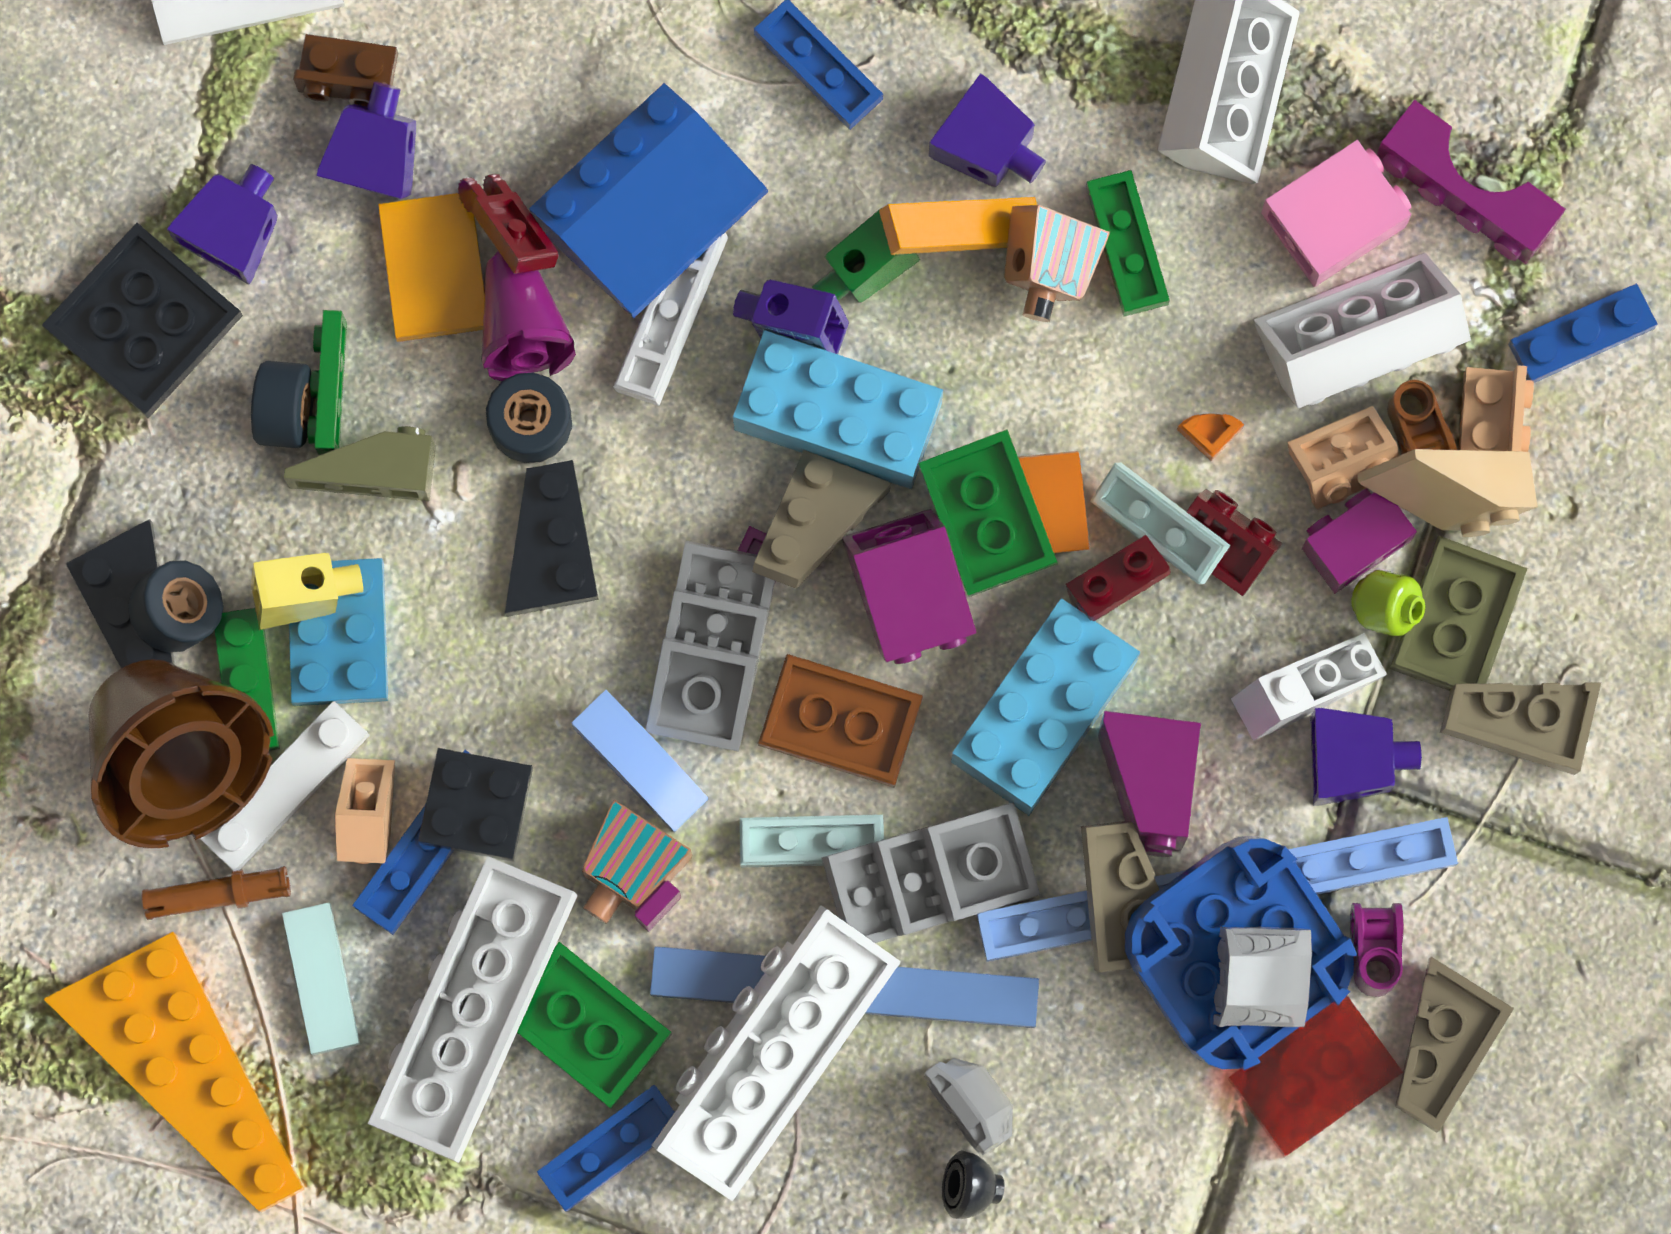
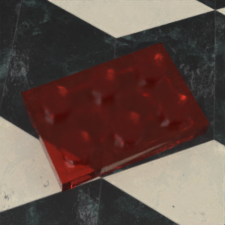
M1346 996L1339 1005L1330 1004L1306 1021L1304 1027L1297 1028L1258 1057L1261 1063L1246 1070L1239 1069L1227 1079L1285 1158L1397 1078L1403 1071L1350 998Z

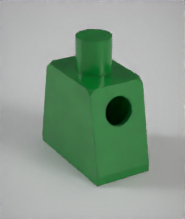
M878 210L825 255V259L832 266L833 270L812 285V288L835 294L838 301L851 291L861 303L914 266L921 259L917 253L891 255ZM865 262L864 267L859 272L852 273L855 265Z

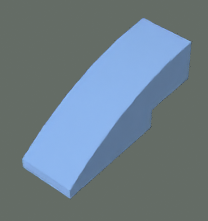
M607 690L600 694L571 722L573 729L607 762L611 770L674 833L708 801V797Z

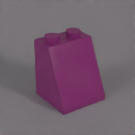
M932 509L842 537L879 652L885 662L894 660L895 664L909 663L922 656L921 651L939 646L941 650L952 649L966 643L967 636L977 633L946 528Z
M1104 711L1099 726L1098 738L1125 821L1133 822L1147 855L1172 857V851H1181L1188 839L1201 723Z

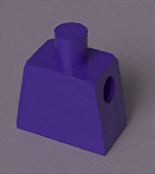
M981 73L929 142L930 158L991 187H997L1009 170L1031 184L1046 163L1044 158L1027 148L1034 135L1035 125L1032 120Z
M374 82L368 107L359 104H350L344 107L318 167L316 176L400 199L411 195L416 120L395 114L401 91L400 88Z
M250 164L238 184L220 174L214 175L168 227L167 230L174 243L250 285L278 218L274 206L263 199V196L274 181V177L254 164Z
M1315 708L1310 716L1313 806L1388 793L1395 786V770L1421 769L1422 753L1420 741H1393L1392 719L1327 708Z

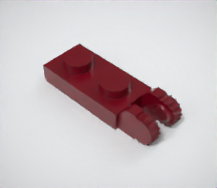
M499 174L485 176V179H483L484 183L482 184L483 189L480 184H477V180L475 181L472 177L460 180L457 189L461 203L464 204L467 212H471L514 274L555 267L559 256L557 249L518 194L512 192Z

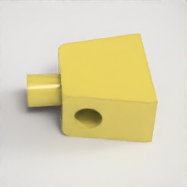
M329 553L254 562L252 567L250 585L259 630L331 615L336 612L338 596L363 592L359 565L354 564L332 568ZM314 584L318 586L319 589H308L304 585Z

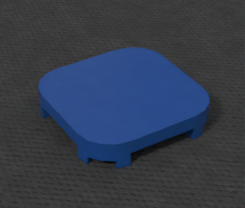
M1258 836L1236 837L1217 847L1146 899L1131 915L1125 931V953L1131 967L1184 1046L1198 1060L1220 1069L1246 1070L1261 1063L1258 1057L1299 1028L1250 1025L1219 1027L1214 1025V1014L1221 1015V1013L1216 1011L1214 1003L1217 984H1220L1221 968L1219 967V962L1221 961L1217 952L1218 944L1222 938L1219 937L1220 927H1279L1311 930L1312 958L1309 1002L1305 1023L1331 1003L1339 1005L1351 992L1348 990V986L1354 973V956L1357 955L1351 938L1343 935L1295 861L1298 859L1285 846Z

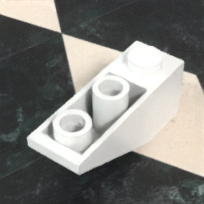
M1363 633L1256 679L1231 698L1254 741L1312 714L1315 708H1324L1383 678L1387 673L1367 636Z

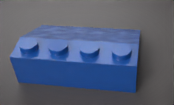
M663 83L539 198L529 210L550 241L626 312L635 318L719 237L768 193V189L708 123L668 85Z

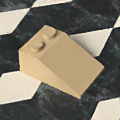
M1414 449L1357 474L1359 484L1440 530H1461L1462 537L1486 535L1490 533L1489 526H1502L1519 522L1520 514L1538 507L1529 452Z

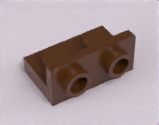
M305 34L300 67L295 69L293 80L298 92L303 93V96L308 99L327 102L330 101L331 97L349 99L350 104L368 107L374 82L393 86L398 50L394 46Z

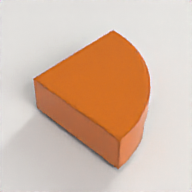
M1198 414L1184 420L1177 430L1212 461L1243 429L1245 424L1227 414Z

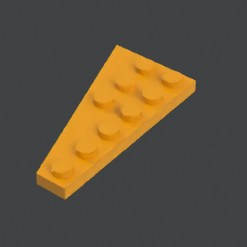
M175 932L163 936L44 998L92 1048L259 1212H263L305 1190Z

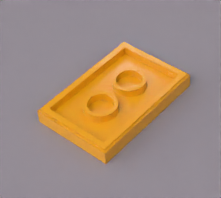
M453 193L378 204L397 342L483 330L485 289L476 221L474 215L471 212H467L464 208V204L459 199V194Z

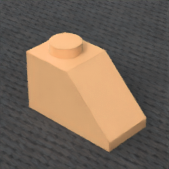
M347 758L335 812L337 861L355 862L358 864L385 863L391 835L395 760Z

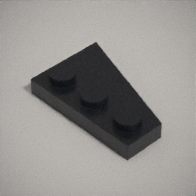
M573 460L526 468L505 616L510 617L599 600Z
M150 519L66 563L120 668L138 661L150 659L163 660L175 665L173 652H164L149 646L138 636L130 621L128 604L132 590L141 578L159 567L154 541V527Z

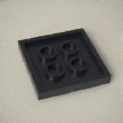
M136 223L47 318L42 326L51 336L146 418H149L243 315L237 307L140 224Z

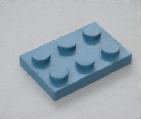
M382 558L331 561L332 568L358 564L362 576L363 592L338 596L336 612L331 615L289 624L291 703L293 706L327 705L333 701L337 704L389 701L384 561ZM314 584L304 585L308 589H319V587Z

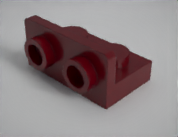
M1205 489L1195 498L1186 512L1230 545L1211 574L1238 594L1244 596L1271 557L1279 550L1282 542L1275 538L1277 532L1269 524L1256 517L1250 520L1237 511L1238 504L1230 496L1219 490H1215L1212 493Z
M1144 535L1066 583V588L1071 605L1086 614L1090 621H1096L1169 576L1171 571L1168 563L1147 535Z

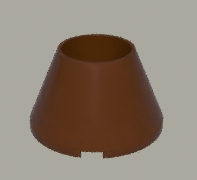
M150 659L129 664L113 673L103 682L90 704L88 717L91 799L93 807L104 827L114 837L129 845L142 848H168L169 843L167 841L192 835L197 840L208 835L230 821L250 802L261 787L270 769L273 758L268 752L270 737L274 736L270 720L260 705L249 695L172 663Z

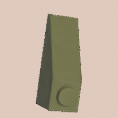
M401 426L397 428V432L384 431L285 468L284 479L290 489L430 501L436 445L431 435H425V430L417 427Z

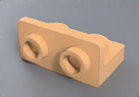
M1517 365L1514 371L1466 367L1463 378L1458 450L1528 452L1531 429L1530 426L1523 425L1524 408L1530 409L1532 405L1534 382L1533 380H1526L1527 366Z
M1374 406L1287 442L1289 454L1309 486L1311 501L1316 509L1331 503H1339L1348 496L1366 489L1365 486L1359 484L1357 474L1399 456L1398 445Z

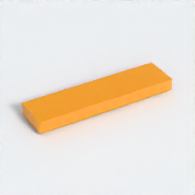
M1035 197L899 203L888 204L880 209L879 212L891 255L1007 248L1012 206L1037 205Z

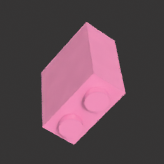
M1358 140L1267 198L1261 212L1314 287L1406 228L1412 215L1409 211L1411 204L1405 193L1398 186L1392 187L1382 174L1384 167L1379 157L1372 149L1368 148L1365 150Z

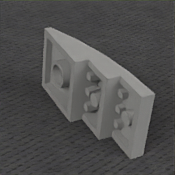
M692 541L685 542L677 586L673 594L666 635L663 639L646 726L648 733L739 751L775 580L752 572L757 557L756 554Z
M1014 802L822 857L838 917L874 943L907 935L946 922L963 919L1040 895Z

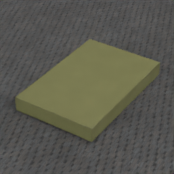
M1438 535L1420 582L1423 599L1425 600L1424 616L1418 624H1415L1411 631L1400 637L1389 669L1448 691L1455 684H1486L1528 568Z

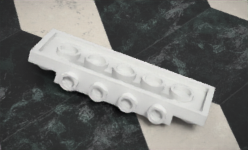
M487 856L464 910H458L452 918L448 929V936L451 939L444 954H439L431 965L428 974V980L431 983L424 999L419 998L410 1012L408 1024L411 1028L404 1043H399L391 1054L388 1069L391 1072L368 1124L457 1163L460 1162L578 896L574 891Z
M821 905L794 944L787 941L782 949L776 946L768 952L761 964V971L765 974L754 989L748 986L739 993L732 1008L736 1015L726 1029L719 1026L710 1034L704 1046V1050L708 1054L698 1069L691 1066L681 1075L676 1085V1090L680 1094L675 1100L680 1106L652 1146L658 1152L733 1201L901 961Z

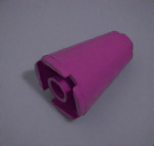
M497 251L487 262L481 355L483 367L488 369L489 377L497 381H503L517 373L539 372L549 369L550 376L557 374L573 361L576 355L574 340L539 270L514 274L499 251Z

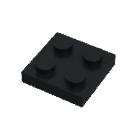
M438 748L418 839L419 844L514 862L533 772L532 765Z

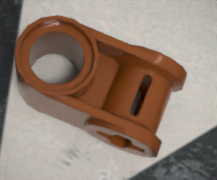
M1408 380L1402 383L1390 398L1387 406L1388 417L1396 434L1401 455L1414 449L1457 450L1453 435L1444 421L1432 388L1419 380ZM1405 395L1415 396L1422 404V413L1419 415L1406 413L1401 407L1400 398Z

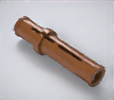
M286 866L246 874L241 869L232 871L231 876L150 890L143 889V909H148V911H145V917L147 920H153V918L230 905H236L238 909L247 908L249 902L290 897L289 877H286L288 871Z

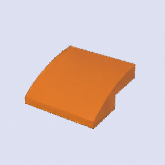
M1070 451L1018 457L1054 553L1089 550L1079 452Z

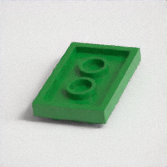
M1008 429L919 462L938 517L946 528L956 565L968 597L1058 564Z
M558 942L551 954L517 1034L607 1107L612 1109L670 1038L672 1032L561 942Z

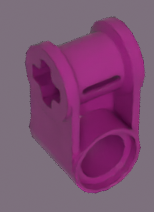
M1352 903L1350 935L1357 953L1354 956V980L1358 989L1367 996L1381 997L1386 995L1395 987L1402 976L1404 920L1401 903H1393L1391 908H1362L1360 903ZM1372 961L1385 964L1390 972L1389 981L1377 983L1371 980L1367 975L1366 965Z

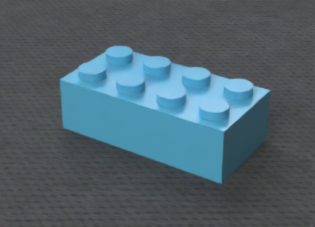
M764 330L733 415L734 430L801 453L803 450L809 451L912 490L920 468L919 462H922L942 405L943 389Z
M1061 598L954 749L951 763L1009 803L1014 802L1015 807L1030 816L1138 661L1140 651L1096 621H1090L1086 614Z

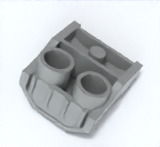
M1220 927L1219 937L1222 938L1217 949L1218 957L1221 961L1219 962V967L1221 968L1220 984H1217L1214 1003L1216 1011L1221 1013V1015L1214 1014V1025L1219 1027L1243 1025L1304 1027L1309 1002L1312 958L1311 930L1279 927Z
M953 1058L946 1064L939 1062L925 1072L924 1077L928 1081V1087L943 1108L955 1117L958 1128L977 1153H981L983 1156L1012 1136L1013 1104L984 1066Z

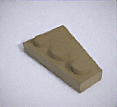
M803 450L755 559L752 572L797 589L831 554L833 547L849 530L853 531L863 520L867 511L890 492L892 483Z
M1585 682L1582 685H1560V683H1542L1541 685H1513L1512 683L1455 684L1450 689L1440 733L1575 775L1581 771L1601 682Z
M1119 821L1081 826L1094 970L1097 972L1131 969V964L1125 953V931L1135 910L1146 899L1159 891L1154 878L1155 872L1133 822Z
M1430 957L1395 1107L1434 1132H1439L1514 1008L1435 958Z

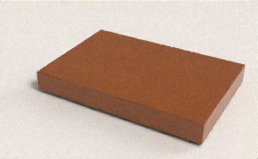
M786 654L758 746L895 788L923 695Z

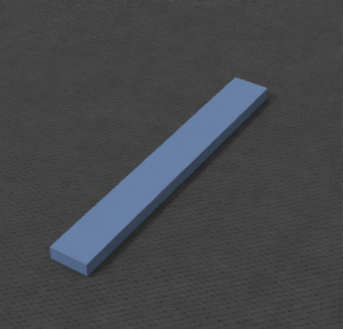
M655 947L650 995L653 997L734 1003L744 988L750 986L754 989L765 974L761 971V964L765 956ZM897 967L865 1014L1035 1028L1039 978Z

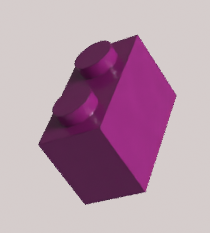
M1368 488L1362 490L1344 504L1348 509L1345 513L1334 520L1330 515H1326L1306 530L1310 537L1305 540L1302 550L1334 594L1409 544L1417 533L1398 505L1375 492L1371 494Z

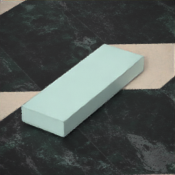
M1114 463L1090 500L1091 503L1138 539L1147 535L1163 558L1197 584H1205L1230 546L1122 463Z
M883 815L740 818L741 868L824 866L822 857L883 840Z
M324 903L282 913L311 1054L317 1055L360 1045L331 904Z

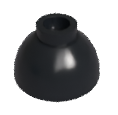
M963 1150L958 1151L947 1163L943 1175L942 1200L946 1211L953 1219H966L982 1213L991 1203L998 1204L1001 1202L1005 1188L1002 1175L994 1174L990 1165L980 1156Z

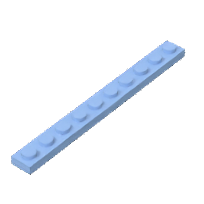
M1447 817L1288 849L1298 859L1295 861L1316 894L1454 867L1458 864ZM1185 871L1155 876L1154 878L1159 890ZM1087 891L977 914L986 962L1092 941Z

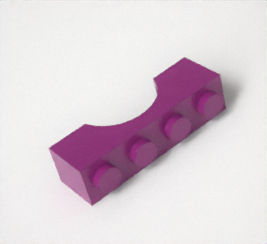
M1414 99L1380 144L1376 155L1381 159L1384 169L1396 178L1403 179L1405 177L1419 187L1418 191L1421 196L1435 206L1443 204L1457 215V221L1468 231L1475 234L1481 232L1495 242L1494 247L1501 255L1512 261L1519 259L1526 265L1559 223L1566 208L1530 182L1504 192L1485 191L1468 183L1459 175L1451 161L1449 139L1452 126Z

